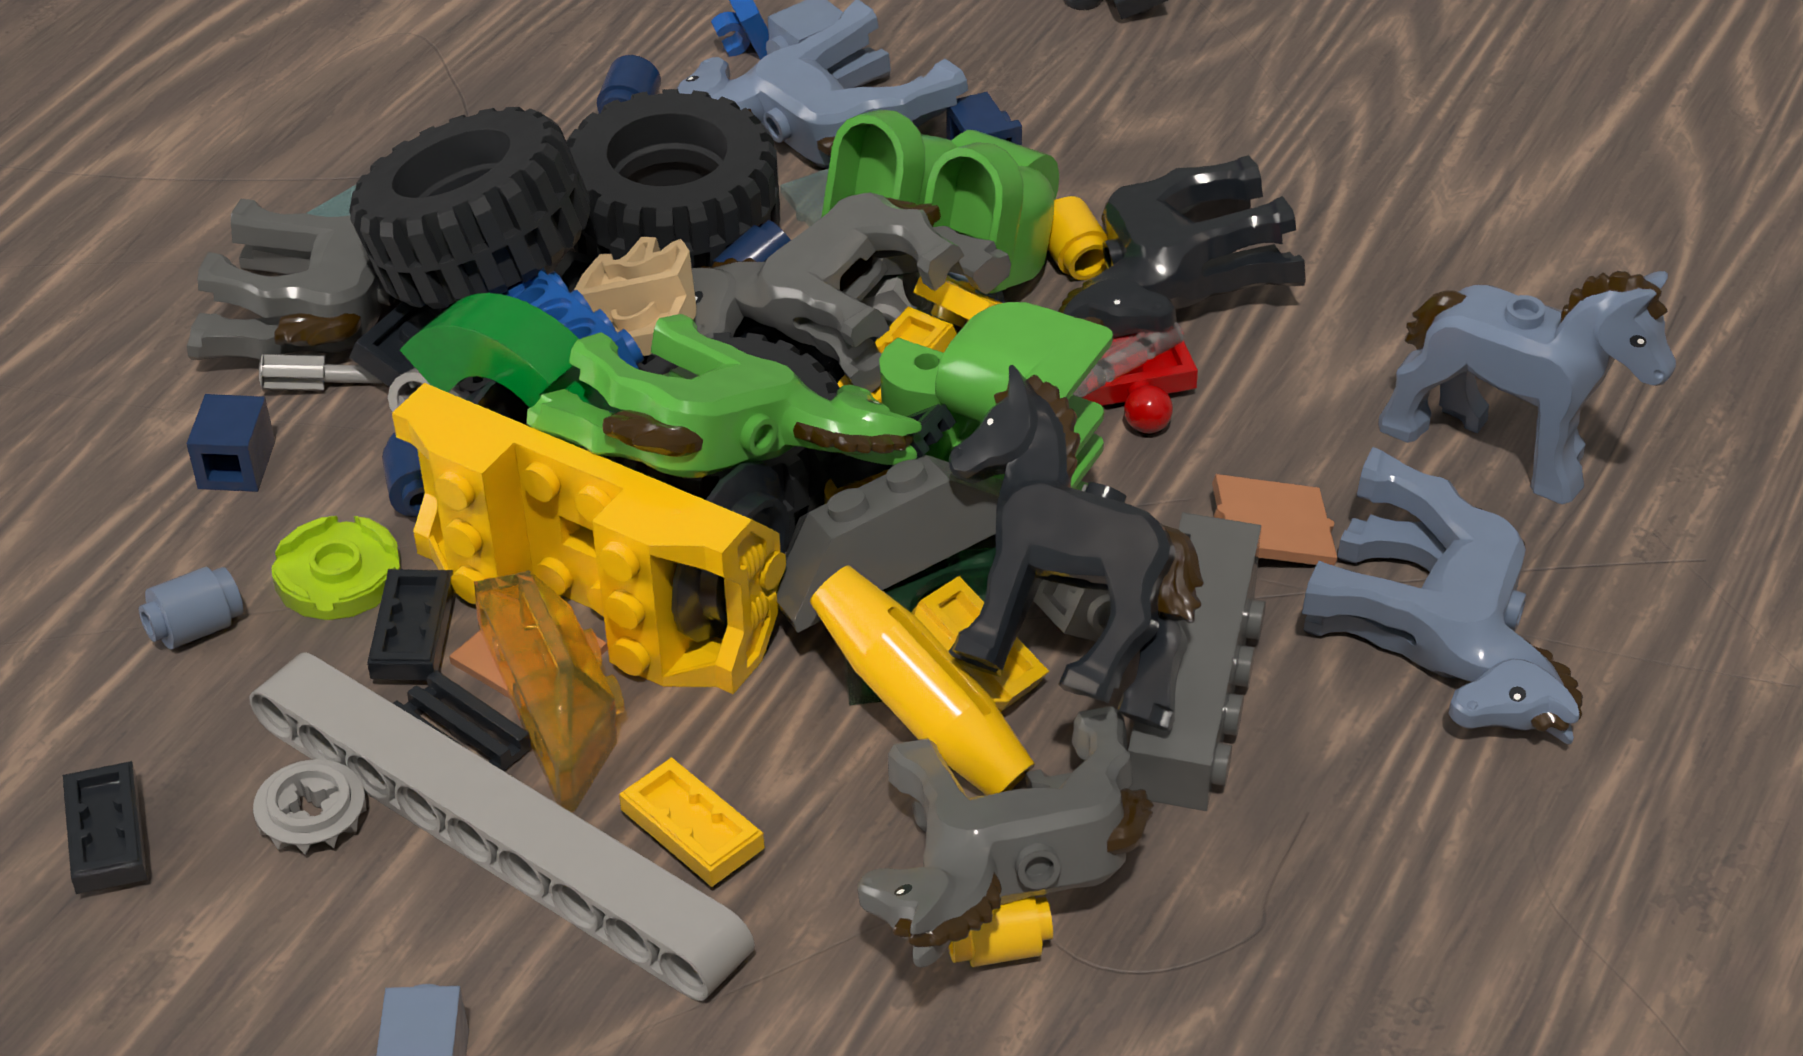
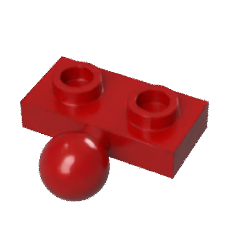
M1180 332L1112 344L1074 392V395L1096 402L1101 406L1125 401L1124 414L1130 426L1142 433H1155L1167 426L1173 414V404L1168 393L1196 389L1198 369Z

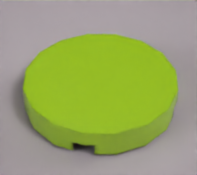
M337 516L320 517L297 527L280 541L275 551L276 560L272 565V579L275 591L286 607L304 617L323 620L354 617L375 608L381 603L388 569H401L397 541L386 527L369 518L354 516L355 522H338Z

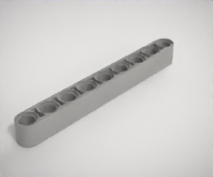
M300 653L250 694L249 703L253 713L259 722L275 737L312 760H330L347 766L360 778L364 792L684 995L694 1000L706 999L754 951L755 942L751 931L744 921L728 907L309 653Z

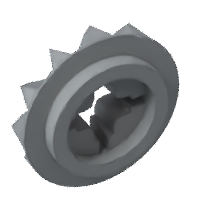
M323 759L296 762L276 771L260 786L253 803V813L260 835H268L278 850L293 844L305 855L312 844L325 842L334 848L340 833L357 832L358 816L367 811L364 787L357 774L343 764ZM304 796L307 802H312L317 808L321 807L322 812H320V815L310 816L305 810L301 811L300 797Z

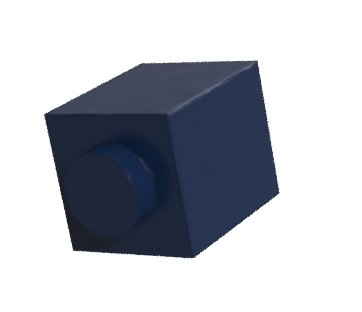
M204 395L186 443L198 489L259 491L275 444L267 402L264 396Z

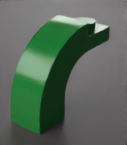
M479 293L467 296L457 301L420 330L400 349L403 355L431 386L448 393L466 378L478 376L494 380L507 387L521 398L529 408L539 401L542 394L565 389L573 394H577L583 402L597 408L616 413L622 411V409L611 407L598 390L579 380L581 369L569 363L571 349L579 338L543 310L511 296L495 293ZM561 439V440H563V441H565V442H568V443H570V444H572V445H575V446H577V447H581L580 445H577V444H575V443H572V442H569V441H567V440Z

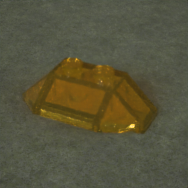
M530 570L474 581L480 632L507 688L508 695L524 730L530 734L532 749L556 803L568 811L574 812L617 744L616 715L624 713L625 710L619 683L613 674L604 676L600 668L602 666V656L594 631L591 628L582 630L571 605Z

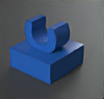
M729 0L736 13L723 12L715 16L711 21L718 37H722L731 31H736L732 36L722 40L729 57L742 54L751 42L761 60L768 55L766 43L769 40V34L757 6L753 0Z

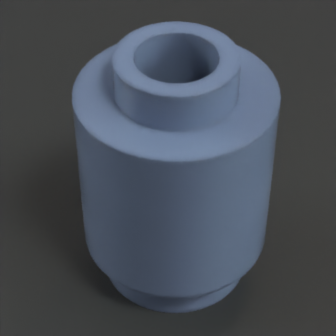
M203 567L150 587L145 591L146 603L139 606L140 619L148 637L153 642L162 640L168 649H174L230 627L231 619L243 614V603L239 589L232 575L225 567L213 571L208 567Z

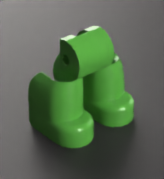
M876 110L847 119L837 130L831 150L822 217L840 200L863 193H875L887 198L913 202L915 204L931 203L932 205H937L940 209L941 218L934 223L933 227L947 226L961 235L994 241L997 249L1008 254L1011 262L1010 274L990 292L996 293L1035 278L1044 265L1052 228L1054 200H1056L1059 188L1060 174L1058 164L1051 155L977 130H966L953 140L923 135L913 122L897 111Z
M1027 302L997 304L974 315L953 338L945 352H940L901 338L895 339L886 346L879 358L881 403L886 405L892 413L909 416L937 404H945L956 423L951 429L942 432L943 437L937 443L929 445L930 450L925 455L949 462V457L954 447L968 438L980 425L986 413L996 405L994 395L1007 390L1010 365H1014L1026 379L1032 375H1038L1043 383L1050 382L1052 385L1057 386L1060 391V398L1067 397L1069 409H1073L1076 413L1077 419L1074 432L1079 433L1081 440L1075 454L1078 461L1077 468L1071 479V488L1082 490L1084 484L1088 485V483L1081 480L1103 452V439L1101 436L1094 434V432L1104 420V408L1096 402L1075 396L1073 393L1110 348L1113 342V334L1105 326ZM1005 474L993 477L1003 480Z

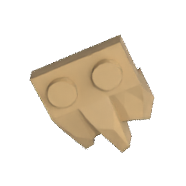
M641 237L630 251L620 259L614 260L612 254H600L582 274L574 289L583 295L593 312L601 309L612 322L617 332L625 329L635 340L643 356L651 354L653 332L659 318L684 314L694 320L696 316L690 251L682 239L673 241L660 250L656 237Z

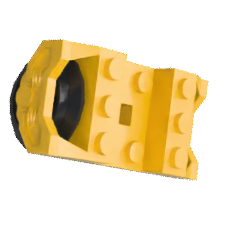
M494 380L489 381L486 385L470 394L466 400L423 383L392 412L396 437L411 443L417 448L425 494L413 531L417 554L433 560L438 570H453L451 584L454 588V593L458 594L462 599L501 613L522 594L524 595L535 583L553 595H562L595 610L603 616L609 663L616 665L629 675L641 676L663 687H717L734 694L762 662L778 614L776 591L786 568L785 553L788 546L790 519L787 507L783 503V493L778 473L766 463L754 461L740 464L722 478L707 499L704 500L529 427L527 424V410L529 407L514 392ZM726 629L723 639L718 638L717 636Z

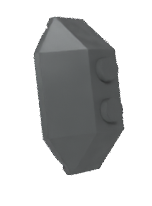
M924 455L916 460H905L895 464L887 471L886 475L859 488L838 492L829 499L827 504L799 518L786 553V568L776 591L779 610L798 633L822 621L810 604V599L817 589L841 568L847 565L851 566L878 588L884 590L996 534V509L1003 480L990 477L971 484L957 479L949 468V462Z

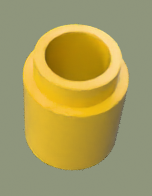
M1068 196L1054 200V215L1047 250L1063 273L1070 274L1077 280H1087L1096 277L1107 267L1103 255V242L1108 240L1107 234L1081 198Z
M1034 896L1001 904L999 909L993 910L992 922L983 923L979 931L970 930L968 937L965 939L951 942L948 949L952 962L969 961L972 967L1041 956L1042 941L1053 939L1052 916L1046 896Z

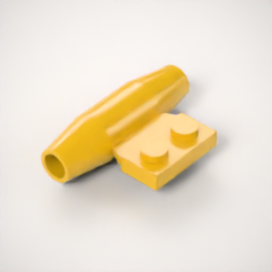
M849 565L834 573L813 594L810 604L854 671L918 740L928 738L937 745L939 753L950 768L985 795L1012 790L1025 777V772L1032 770L1035 763L1001 712L1037 687L1049 670L1018 637H1016L1008 654L1001 676L991 675L964 666L949 653L950 648L955 643L958 632L971 625L980 615L984 605V601L960 576L923 598L912 612Z

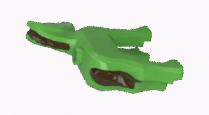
M684 314L662 317L656 322L651 353L678 365L677 368L663 375L639 370L626 363L618 356V346L602 332L578 339L571 349L569 363L581 369L579 380L598 390L611 407L624 411L616 413L597 408L583 402L577 394H573L565 389L542 394L539 401L527 410V424L536 430L580 445L596 455L622 457L640 461L662 473L686 478L704 477L739 466L742 463L776 458L794 446L829 452H841L865 461L895 465L905 460H916L917 452L910 444L914 439L912 434L920 432L922 428L919 421L892 413L886 405L873 398L869 390L859 386L843 385L837 390V394L832 400L823 398L809 389L786 365L746 354L729 344L707 338L698 332L697 325L693 319Z

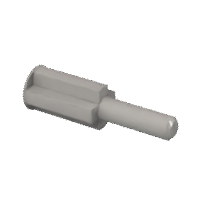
M262 354L259 364L261 390L324 391V382L383 383L360 365L325 364V355Z

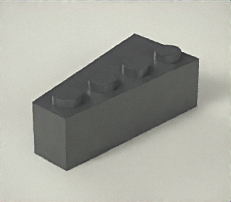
M1182 512L1178 530L1190 538L1198 555L1204 584L1202 587L1195 589L1202 605L1195 610L1194 623H1189L1185 620L1179 621L1187 638L1188 645L1178 667L1175 691V721L1172 730L1164 731L1146 724L1134 722L1128 748L1133 776V785L1129 789L1145 790L1148 800L1152 802L1207 811L1213 784L1226 786L1231 763L1232 745L1223 744L1225 734L1238 735L1244 696L1235 694L1236 686L1249 687L1255 648L1248 647L1246 644L1248 638L1260 640L1265 616L1266 601L1255 599L1262 525Z

